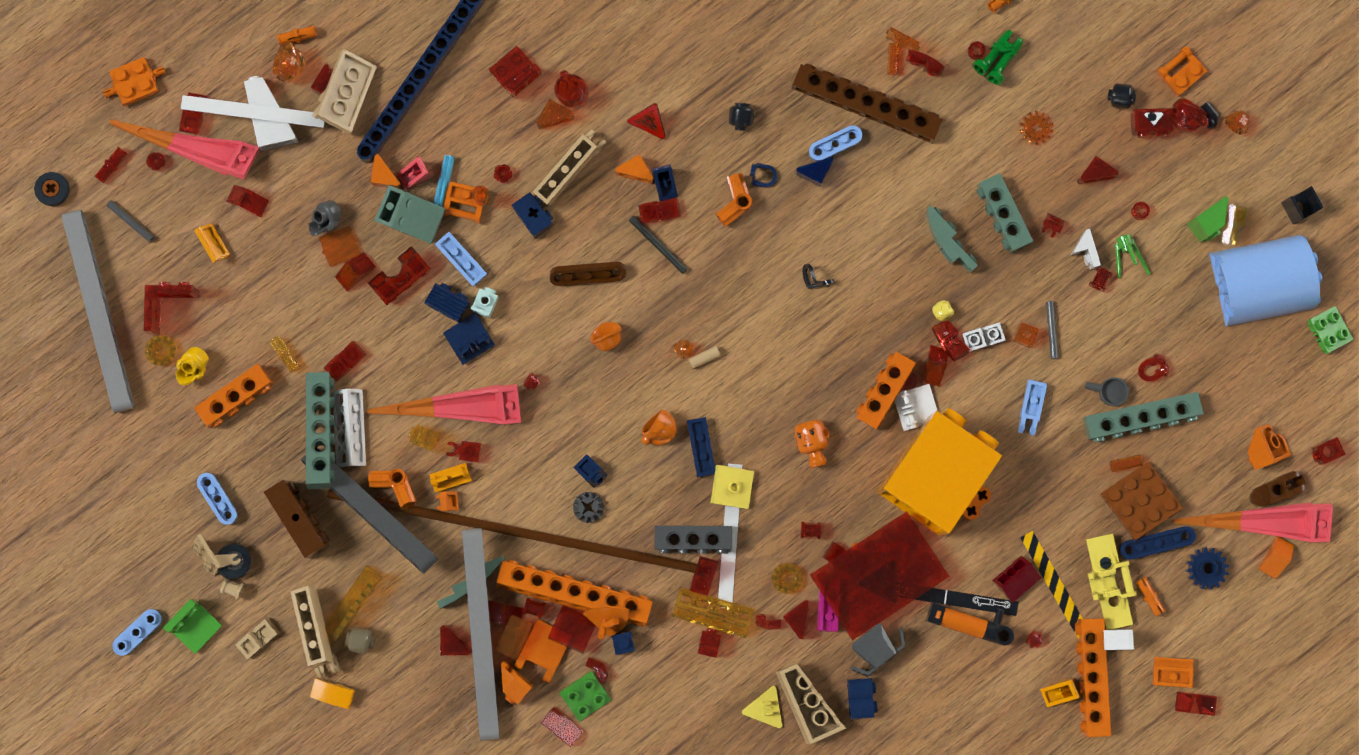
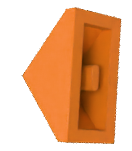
M379 154L375 155L371 177L372 185L386 188L390 185L401 189L402 185Z
M640 155L623 163L615 170L617 176L649 184L653 183V176Z
M1276 536L1258 569L1276 579L1290 563L1294 545Z

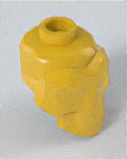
M191 347L177 361L176 367L178 370L175 374L180 385H189L195 379L200 380L204 376L205 367L209 361L208 355L204 350L198 347Z

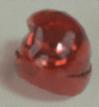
M566 70L560 72V78H558L554 86L556 98L561 104L569 108L580 107L587 101L589 95L586 82L577 75L569 74Z
M1180 98L1173 104L1171 120L1178 130L1190 133L1196 131L1200 126H1207L1209 123L1206 117L1207 113L1190 100Z

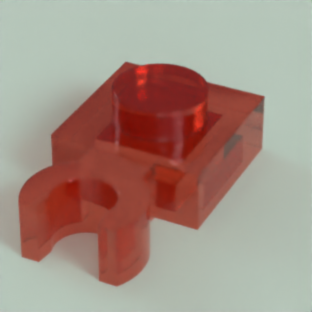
M462 441L461 446H458L454 442H448V445L454 446L455 450L452 453L446 452L447 456L454 457L458 454L461 461L479 463L481 443Z

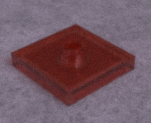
M562 605L548 639L584 654L596 625L583 614L584 611Z

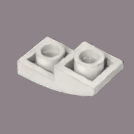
M1000 322L963 333L968 352L1006 341Z

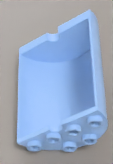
M1302 235L1209 253L1215 282L1219 288V300L1226 327L1312 310L1321 303L1320 282H1322V275L1316 265L1318 257L1315 252H1312L1307 238Z

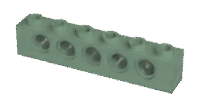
M329 372L306 373V486L308 489H330L331 482H335V471L331 470V464L335 463V453L331 452V445H335L334 433H331V427L335 426L334 415H331V408L335 406L334 397H331V390H334V378L330 377ZM318 391L325 392L321 397L316 396ZM319 409H324L325 413L322 415H317L316 411ZM319 427L325 428L323 433H316ZM318 446L326 447L322 452L316 451ZM319 464H324L326 466L321 471L316 470V467Z
M1194 392L1083 417L1087 439L1099 442L1105 440V436L1112 435V438L1124 436L1123 432L1127 431L1135 434L1143 432L1142 428L1145 427L1154 430L1161 428L1163 423H1168V426L1180 424L1179 420L1187 419V422L1198 420V416L1204 413L1199 393ZM1178 405L1184 407L1183 415L1177 412L1176 408ZM1159 409H1163L1166 412L1164 419L1158 416ZM1140 413L1146 414V423L1140 421ZM1122 417L1128 419L1129 424L1127 427L1121 425L1120 420ZM1103 421H1107L1110 424L1109 431L1103 430Z

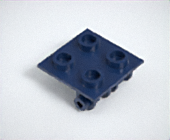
M476 313L443 332L462 365L495 346Z

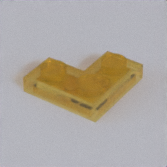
M1229 205L1226 213L1225 227L1222 228L1220 233L1222 243L1235 244L1238 226L1244 227L1248 208Z

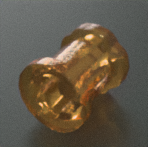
M485 186L475 187L472 192L475 203L480 206L487 205L491 200L489 190ZM484 192L486 197H481L479 200L478 194H482Z

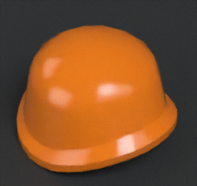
M615 322L602 323L592 332L591 343L601 351L612 350L621 341V326Z

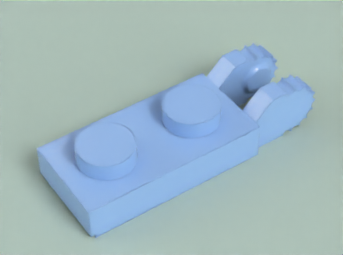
M1027 380L1020 413L1019 433H1023L1026 419L1032 420L1029 435H1035L1046 393V383Z

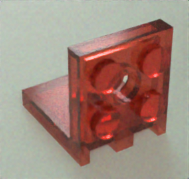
M159 282V285H145L143 331L152 336H160L161 298H199V290L194 285H190L189 282H178V285H171L170 282Z

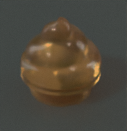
M685 339L672 346L677 356L682 359L689 358L693 351V344Z

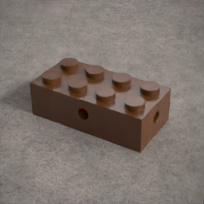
M283 479L264 491V494L304 558L311 559L330 547L328 543L330 538L325 531L322 532L319 529L318 525L320 523L315 515L309 513L308 509L310 507L308 503L297 494L300 491L296 484Z

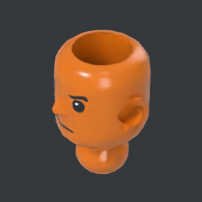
M812 420L796 425L794 428V437L797 442L796 447H798L802 454H809V466L816 468L826 465L827 460L822 450L828 447L827 438H829V431L824 427L823 422Z

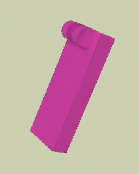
M819 579L817 631H838L840 579Z

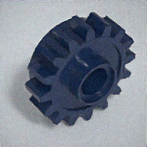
M1203 547L1202 552L1196 549V555L1190 554L1191 560L1185 563L1189 565L1188 569L1185 570V572L1190 574L1188 579L1194 580V586L1200 584V589H1204L1207 586V589L1210 590L1213 585L1220 587L1219 581H1226L1223 575H1229L1225 571V568H1228L1229 565H1224V561L1227 558H1221L1222 552L1218 551L1215 553V548H1210L1209 552L1207 547ZM1206 563L1211 567L1208 574L1203 570V566Z

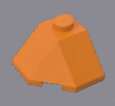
M1269 424L1255 429L1247 452L1254 470L1274 464L1292 455L1285 438L1280 433L1275 434L1272 431L1273 427Z
M503 661L501 672L503 692L506 694L504 698L512 705L514 703L519 704L534 685L506 661Z

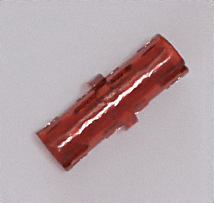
M117 147L109 159H105V164L94 177L104 184L111 173L118 169L117 166L127 156V153Z

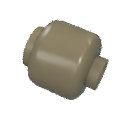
M360 627L348 630L345 645L348 646L349 651L366 654L369 648L373 649L375 637H372L371 630Z

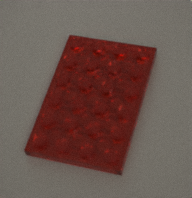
M907 511L810 574L811 579L851 640L862 635L950 577Z

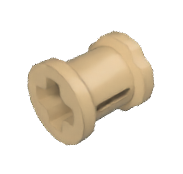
M225 578L221 585L220 593L234 596L236 600H239L244 591L245 584H238Z

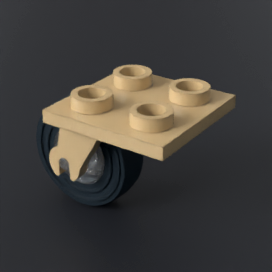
M201 534L196 536L193 550L198 557L201 556L203 558V565L208 573L212 572L213 576H215L219 572L225 578L239 579L249 571L251 556L243 546L230 544L223 547L217 555H214Z

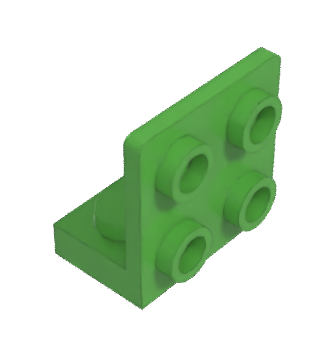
M190 599L163 628L168 633H173L193 653H197L222 627V624L196 599Z

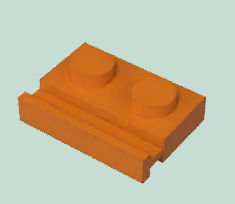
M1154 657L1152 685L1193 688V659Z

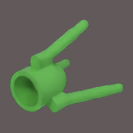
M1131 234L1116 238L1117 244L1114 247L1116 250L1117 277L1121 278L1120 250H1122V253L1129 252L1134 265H1137L1135 252L1146 273L1150 275L1151 272Z

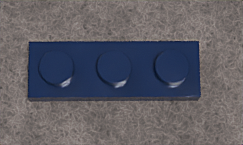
M706 417L687 420L697 477L714 475L715 465Z

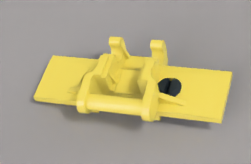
M1113 534L1086 539L1092 565V571L1087 574L1093 600H1099L1106 630L1133 625L1127 597L1137 594L1132 585L1128 567L1130 565L1129 560L1119 562ZM1118 567H1121L1126 592L1122 593L1117 588L1114 576ZM1117 596L1119 599L1118 604L1111 606L1108 601L1109 598Z

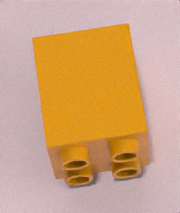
M950 408L941 413L935 411L928 416L876 492L939 536L947 535L951 532L1002 457L1001 454L995 451L999 444L996 439L982 430L973 435L962 428L966 423V419Z

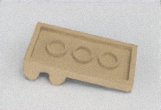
M345 49L341 50L327 88L318 99L320 105L315 109L312 117L327 122L342 130L346 135L351 133L377 66Z

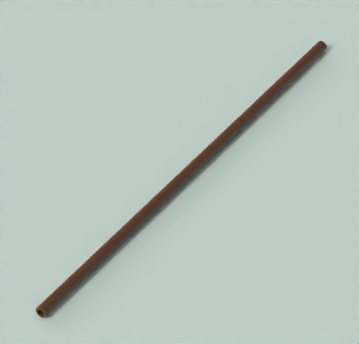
M331 489L328 490L327 498L343 501ZM373 498L385 510L472 528H481L486 531L705 575L706 565L417 506L401 509L398 502Z

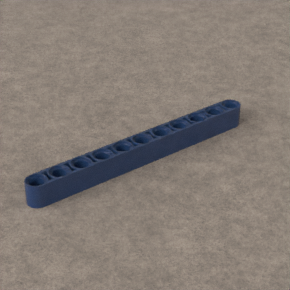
M460 0L359 144L357 155L363 162H373L375 155L380 153L483 5V0H478L477 2ZM462 11H467L468 16H466L465 18L459 17V13ZM452 26L458 28L455 33H449L448 29ZM439 42H446L445 48L440 49L437 47ZM429 57L436 58L433 64L427 63ZM419 72L425 73L423 79H416V75ZM409 87L415 89L411 95L405 94L406 89ZM397 103L404 104L401 110L394 109ZM387 118L393 119L392 124L389 126L384 125V120ZM375 134H382L380 141H373V136ZM365 149L371 150V154L368 157L362 156V152Z

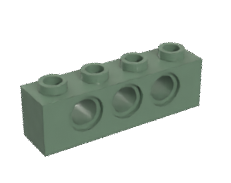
M999 173L980 182L977 185V194L980 199L985 201V210L988 216H992L995 222L993 223L995 231L1000 233L1003 238L1001 242L1004 249L1008 250L1011 254L1030 245L1033 239L1001 174ZM996 193L999 195L1000 200L997 202L993 201L990 195ZM1005 210L1008 213V218H1001L999 211ZM1013 227L1016 230V235H1009L1007 228Z

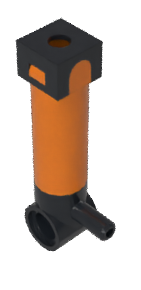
M936 603L930 604L926 622L998 645L1006 646L1014 640L1012 629L1000 625L1004 609L997 608L994 620L991 622ZM1002 630L1008 634L1005 641L999 639V633Z

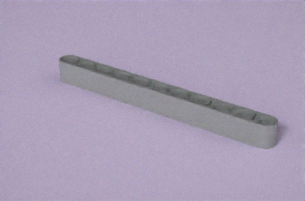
M82 209L62 214L66 236L112 410L114 413L133 409L134 401L85 215Z
M482 529L462 530L479 737L480 741L499 739Z

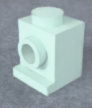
M485 287L484 290L479 289L471 310L490 318L499 298L498 295H495L496 291ZM485 297L489 299L487 304L482 303V299Z

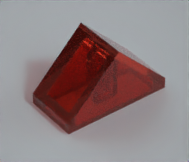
M329 64L323 66L311 86L313 92L321 95L326 90L332 75Z
M1095 156L1081 174L1077 183L1083 184L1114 179L1119 174L1116 169Z
M234 185L226 202L261 218L269 200L249 189Z
M363 252L347 261L335 278L348 292L374 270L376 266Z
M930 345L920 382L937 387L940 386L947 366L949 350Z
M488 600L489 621L520 627L524 608Z
M803 600L782 616L798 639H804L808 600Z
M446 625L440 627V656L470 655L472 653Z

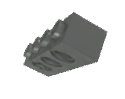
M655 526V549H659V553H670V549H678V553H690V550H697V553H709V550H717V553L727 554L728 550H732V526ZM677 534L680 537V542L677 545H671L669 543L670 535ZM691 534H696L699 537L698 544H689L688 537ZM715 534L718 537L719 541L716 545H710L707 542L709 535Z

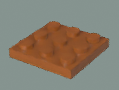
M1149 462L1100 494L1134 541L1183 509Z

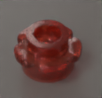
M159 152L150 153L146 160L147 166L151 167L154 171L163 168L165 165L163 154Z
M498 165L495 168L494 178L497 181L506 183L508 179L512 178V171L508 165Z
M532 372L528 375L523 383L527 387L526 390H534L540 383L539 375H535Z
M1033 630L1025 641L1030 645L1029 648L1040 646L1043 641L1042 633Z

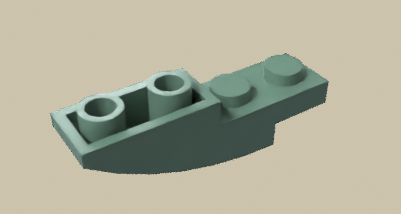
M930 205L926 210V217L937 247L951 265L957 260L971 273L978 266L976 264L977 260L970 253L966 254L963 250V245L958 240L954 241L952 239L957 233L955 231L956 227L950 221L946 222L941 217L943 214L938 208H933Z

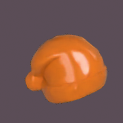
M662 409L643 426L641 442L644 445L651 443L656 446L671 442L677 430L673 416L668 411Z

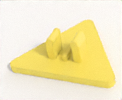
M771 686L743 709L742 714L781 728L782 721L776 687Z

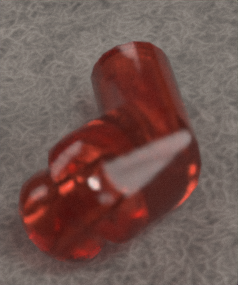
M765 614L756 615L755 624L757 627L767 630L781 629V619L766 620Z
M589 657L585 666L595 670L597 680L600 684H604L609 676L605 664Z

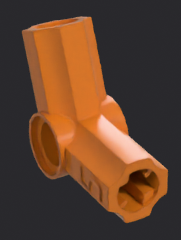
M743 173L727 177L733 200L716 213L719 221L725 227L747 212L751 207L752 199L749 195ZM740 199H746L748 201V205L746 207L739 206L738 201Z
M396 468L392 471H370L368 476L370 489L393 488L401 509L409 508L417 503L409 483V478L403 470ZM403 476L399 483H395L396 477Z

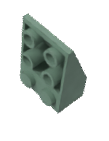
M388 185L374 221L432 244L446 209Z

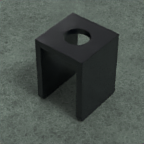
M1312 186L1281 202L1292 224L1323 208ZM1296 202L1301 203L1303 205L1302 212Z

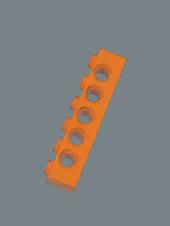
M1104 618L1078 619V623H1075V633L1079 635V643H1076V652L1080 654L1077 671L1078 674H1081L1078 690L1079 693H1082L1079 709L1080 713H1083V721H1081L1080 727L1081 732L1086 737L1111 736L1107 655L1104 649ZM1088 633L1094 635V641L1091 644L1086 641ZM1090 652H1093L1096 657L1093 663L1087 661V655ZM1091 672H1094L1097 676L1096 681L1093 683L1088 680V675ZM1093 691L1098 695L1095 702H1091L1089 699V695ZM1093 711H1097L1099 714V718L1095 722L1090 719Z

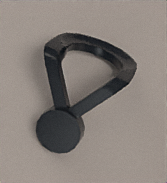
M804 264L802 269L803 279L808 289L835 284L834 279L816 281L813 267L810 264ZM808 268L811 272L814 285L810 284L807 274Z

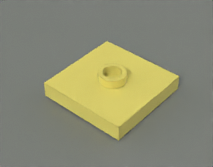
M716 465L711 503L749 509L754 471Z

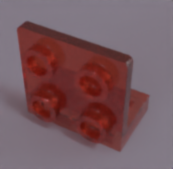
M518 46L514 47L489 68L490 73L512 98L517 96L542 74L536 63L533 64Z

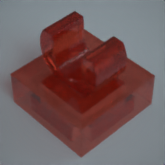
M1047 213L1043 221L1042 233L1047 228H1050L1053 231L1051 234L1053 238L1056 232H1061L1065 221Z

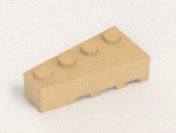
M792 664L776 671V675L806 744H813L846 729L798 664Z

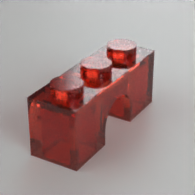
M412 246L397 258L401 263V270L397 275L390 277L381 271L368 282L370 287L386 305L396 300L402 292L409 289L414 282L431 269Z

